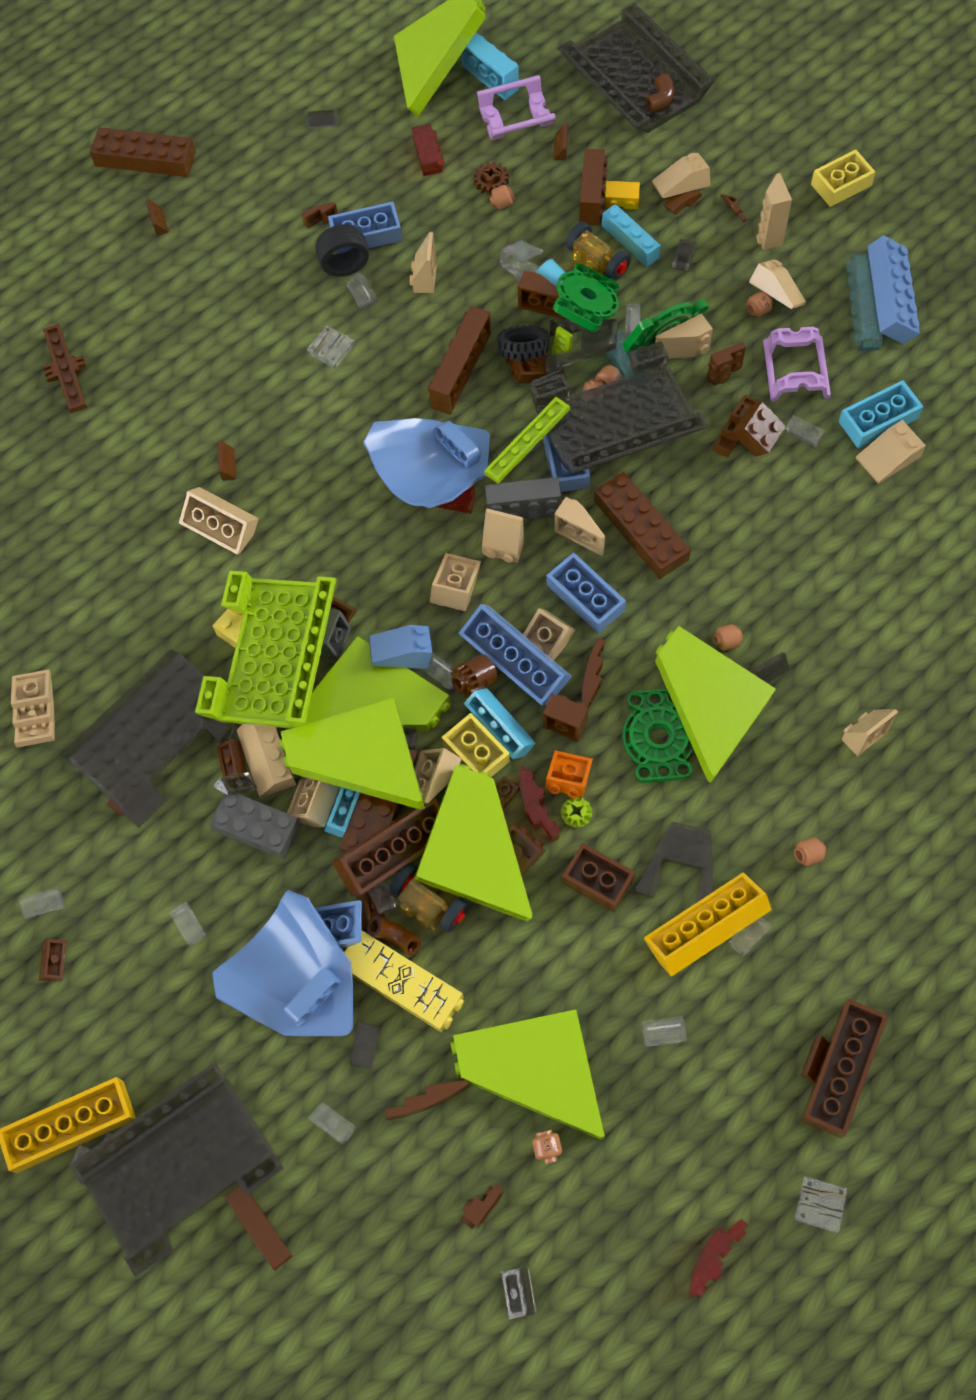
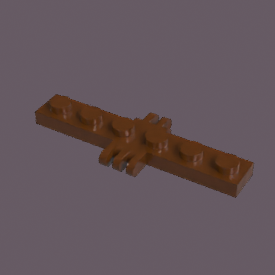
M60 324L44 328L43 332L53 359L52 363L43 366L47 382L60 381L70 413L87 408L76 375L80 372V369L86 367L83 356H70Z

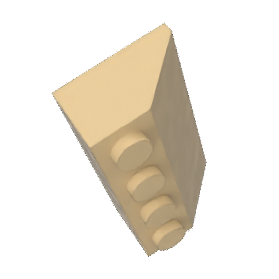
M780 173L776 174L766 191L765 199H763L759 233L756 236L757 242L761 244L763 250L783 246L792 198Z
M198 487L187 491L179 524L238 555L254 535L259 518Z
M242 724L237 729V733L259 798L296 786L290 767L286 768L283 756H286L285 750L282 751L277 727Z
M301 776L287 814L297 817L301 824L311 827H325L341 787Z

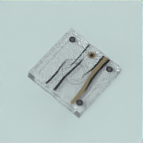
M326 325L307 348V353L336 368L355 345V341Z
M804 1176L794 1221L839 1233L847 1188Z

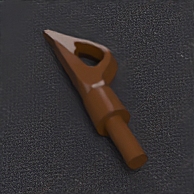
M721 194L720 196L733 213L739 216L743 222H746L747 219L742 214V210L737 206V198Z

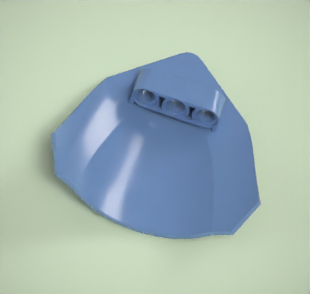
M416 418L379 421L372 424L363 441L372 463L385 485L398 498L410 505L432 508L453 501L477 481L486 477L484 470L488 466L490 434L483 429L456 425L451 421L440 422Z
M288 890L280 900L271 918L255 937L212 972L216 999L282 1035H348L353 1030V978L351 961L336 942L309 898Z

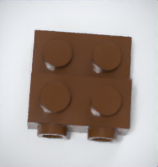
M743 342L711 354L710 363H708L707 379L714 386L726 383L730 380L731 372H736L742 368L746 349Z
M546 354L541 355L539 358L535 357V359L528 358V360H517V358L511 360L506 358L507 365H511L512 368L511 377L516 379L517 384L533 383L535 378H551L553 375Z
M512 824L508 831L520 873L523 876L546 850L542 848L544 843L537 837L533 839L528 835L530 831L524 825Z
M496 1183L494 1187L490 1185L483 1194L484 1201L477 1197L474 1200L470 1198L462 1208L464 1214L460 1220L471 1229L474 1226L479 1229L505 1193L504 1189Z

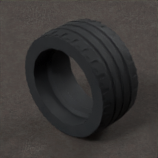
M341 224L332 226L322 232L315 243L319 263L323 271L331 276L343 277L361 270L369 260V250L362 231L354 225ZM345 247H353L347 252L341 254H332L338 249H342Z

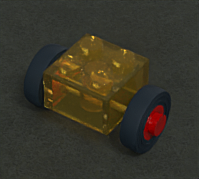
M579 222L567 236L566 247L573 252L574 266L577 263H582L614 281L620 279L627 271L631 262V256L627 252L620 250L612 257L613 248L593 235L592 228L587 223Z
M409 862L396 872L389 889L392 894L398 897L400 908L403 909L401 912L409 918H416L418 924L426 930L430 928L434 931L440 923L442 929L451 932L465 918L469 902L462 897H458L450 906H446V902L414 880L418 867Z

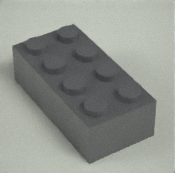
M558 477L485 485L487 509L535 519L541 516L554 517L555 512L561 505Z
M226 790L209 824L216 833L281 859H285L301 826L297 817L229 790Z

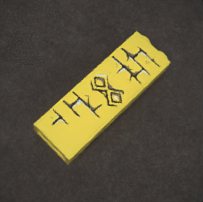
M362 930L361 942L348 947L344 952L351 961L352 976L441 1033L444 1028L447 1030L453 1021L451 1017L455 1010L458 1012L464 1004L462 1000L464 998L463 993Z

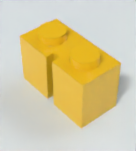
M606 181L605 208H610L616 204L619 208L638 210L640 182Z

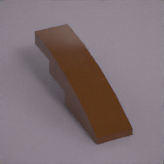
M747 395L742 397L731 413L729 421L722 429L721 435L713 445L712 451L725 457L730 456L739 442L732 434L734 428L747 408L760 403V401Z
M599 637L590 654L582 687V703L588 707V710L602 685V678L598 675L603 668L604 659L600 656L605 648V640Z
M463 1080L425 1086L426 1095L405 1097L406 1106L385 1109L386 1119L393 1120L408 1117L432 1109L469 1088L468 1081Z
M243 1183L225 1196L274 1271L293 1257L272 1223L267 1219L261 1207Z

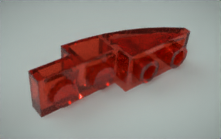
M521 766L519 773L520 793L527 817L534 830L536 831L542 827L553 843L559 839L560 828L555 821L550 820L545 805H542L546 794L540 785L537 786L534 782L535 777L531 770H526L524 766Z
M742 1218L726 1234L720 1228L717 1229L702 1249L689 1282L688 1295L691 1298L695 1295L699 1298L707 1289L705 1284L710 1279L715 1281L722 1274L723 1271L720 1268L724 1264L717 1257L720 1255L724 1258L732 1249L729 1245L734 1240L739 1242L747 1233L744 1229L748 1225Z

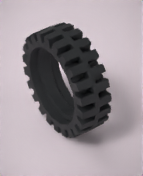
M518 325L515 328L509 327V329H504L498 334V352L502 357L505 356V358H510L511 360L516 358L517 360L539 358L549 351V333L546 329L539 328V326L533 327V325L528 327L526 325H522V327Z

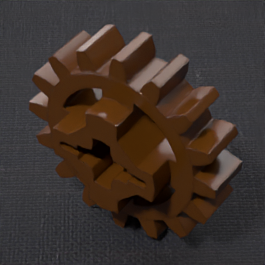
M494 161L492 164L486 162L485 166L480 164V168H476V173L473 174L476 189H481V193L486 191L487 195L494 188L509 184V172L506 171V167H502L501 163L495 165Z

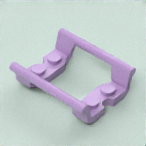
M539 75L477 92L480 113L483 121L489 123L487 131L492 141L504 138L505 133L538 124L541 127L554 124V120H556L555 113L550 114L549 109L544 108L546 101L541 91ZM526 86L529 94V108L534 119L504 127L498 110L492 105L494 94Z
M801 327L798 332H793L790 328H780L771 331L769 337L763 340L770 400L775 402L779 399L782 392H797L799 387H805L808 391L822 390L824 398H830L831 393L823 338L819 335V329L815 327ZM816 343L820 374L815 372L789 373L775 382L772 353L776 345L796 347Z

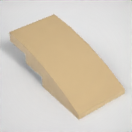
M50 670L12 676V724L15 727L14 743L16 747L55 741L54 701Z

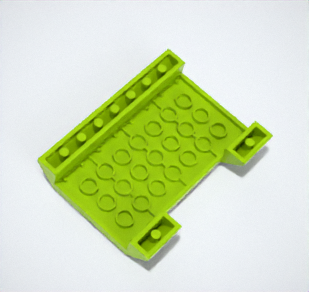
M229 571L221 606L243 614L228 682L221 677H203L195 713L228 723L294 728L305 724L337 579L333 577H317L316 582L252 578L247 572Z

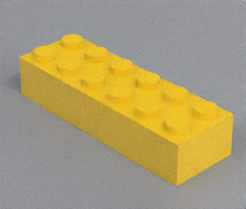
M115 1077L0 1128V1145L8 1171L19 1173L137 1120L124 1081Z

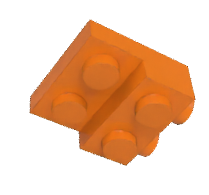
M555 750L547 774L545 789H548L552 794H558L559 792L568 794L569 797L574 799L584 797L593 759Z

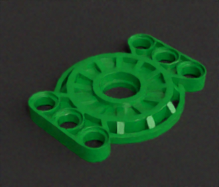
M577 263L572 271L566 272L559 277L556 285L559 298L556 299L553 309L563 317L592 332H596L599 330L602 320L613 317L617 312L619 301L616 294L620 286L616 281L582 263ZM581 293L590 296L592 299L584 297Z
M701 299L694 304L684 302L662 311L652 319L646 318L642 320L622 344L626 354H630L639 347L654 346L657 335L701 313L704 315L709 309V305L705 299Z
M667 689L634 691L627 698V705L633 712L630 713L625 721L622 741L628 756L638 764L635 777L641 783L686 780L692 773V765L687 760L694 749L691 746L689 752H685L688 744H691L673 702L669 700L670 695ZM651 696H658L660 702L657 704L651 703ZM633 697H638L641 703L633 705L630 700ZM632 718L633 721L631 723V726L627 728V725ZM656 728L664 729L669 736L667 742L664 744L653 743L650 739L652 730ZM625 733L629 734L630 742L628 744L625 739ZM629 749H633L634 753L637 755V758L631 753ZM680 766H686L689 772L682 775L677 769ZM665 767L669 770V774L661 776L658 770ZM641 769H647L650 775L642 778L638 772Z

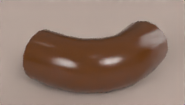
M662 74L656 78L655 86L658 92L646 97V106L650 113L667 107L673 99L675 90L668 74Z
M377 916L372 917L368 922L367 932L370 936L390 942L407 955H413L420 949V938L403 926Z

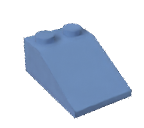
M407 625L369 636L371 663L373 666L428 669L432 656L429 626Z
M357 900L315 908L342 950L361 942L362 901Z

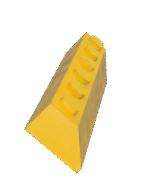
M743 872L645 936L644 940L660 965L672 977L772 909L767 894Z

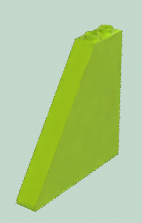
M447 0L394 35L407 108L416 117L421 114L485 20V6L482 0Z
M678 626L675 631L671 630L667 635L665 645L661 644L656 650L657 658L655 663L706 779L712 783L776 689Z
M357 636L312 692L305 724L394 698L404 732H428L431 727L434 728L437 725L440 715L447 712L451 703L447 693L408 668L373 666L369 643Z
M394 698L281 731L282 739L279 742L282 751L285 750L286 756H283L286 768L290 767L293 774L420 810L425 809Z
M463 764L455 765L414 880L528 922L532 918V911L494 779L485 772L478 771L477 773L470 770L469 766Z
M576 1009L453 1035L454 1041L450 1042L452 1054H457L458 1062L454 1063L456 1075H461L462 1080H467L469 1084L599 1140L604 1139L605 1135Z

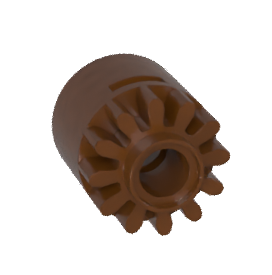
M479 654L454 667L453 671L450 672L453 676L451 681L454 689L459 694L463 693L464 697H470L475 690L485 689L497 681V672L493 663L483 654Z

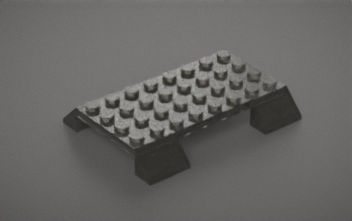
M662 342L629 352L633 375L569 396L570 386L564 374L530 384L537 415L555 397L570 406V410L547 433L564 469L575 474L708 427L700 412L693 413L668 367L669 354Z
M171 649L60 754L116 805L138 828L167 801L151 782L205 729L217 742L222 744L228 741L242 725L239 723L220 722L195 713L205 675L180 653Z
M216 1062L69 1165L79 1183L86 1186L125 1252L126 1257L124 1259L135 1277L174 1250L168 1235L171 1229L238 1181L246 1195H249L284 1169L271 1144Z

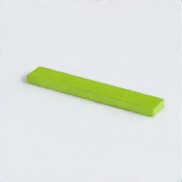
M555 397L484 470V474L499 484L570 410V406Z

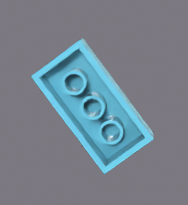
M475 33L461 54L462 66L489 88L518 81L519 67L517 63L509 59L505 53L500 52L493 44L486 41L483 36ZM519 88L497 94L506 100L517 92Z
M904 380L843 409L839 418V424L859 449L876 440L887 429L901 420L909 424L919 419L924 406Z

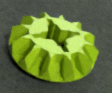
M584 798L567 799L562 805L561 817L568 826L580 828L590 822L592 808L590 803L584 800ZM572 806L576 809H581V817L577 814L571 815L573 813Z

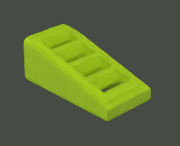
M558 326L552 347V357L565 364L572 357L573 335Z

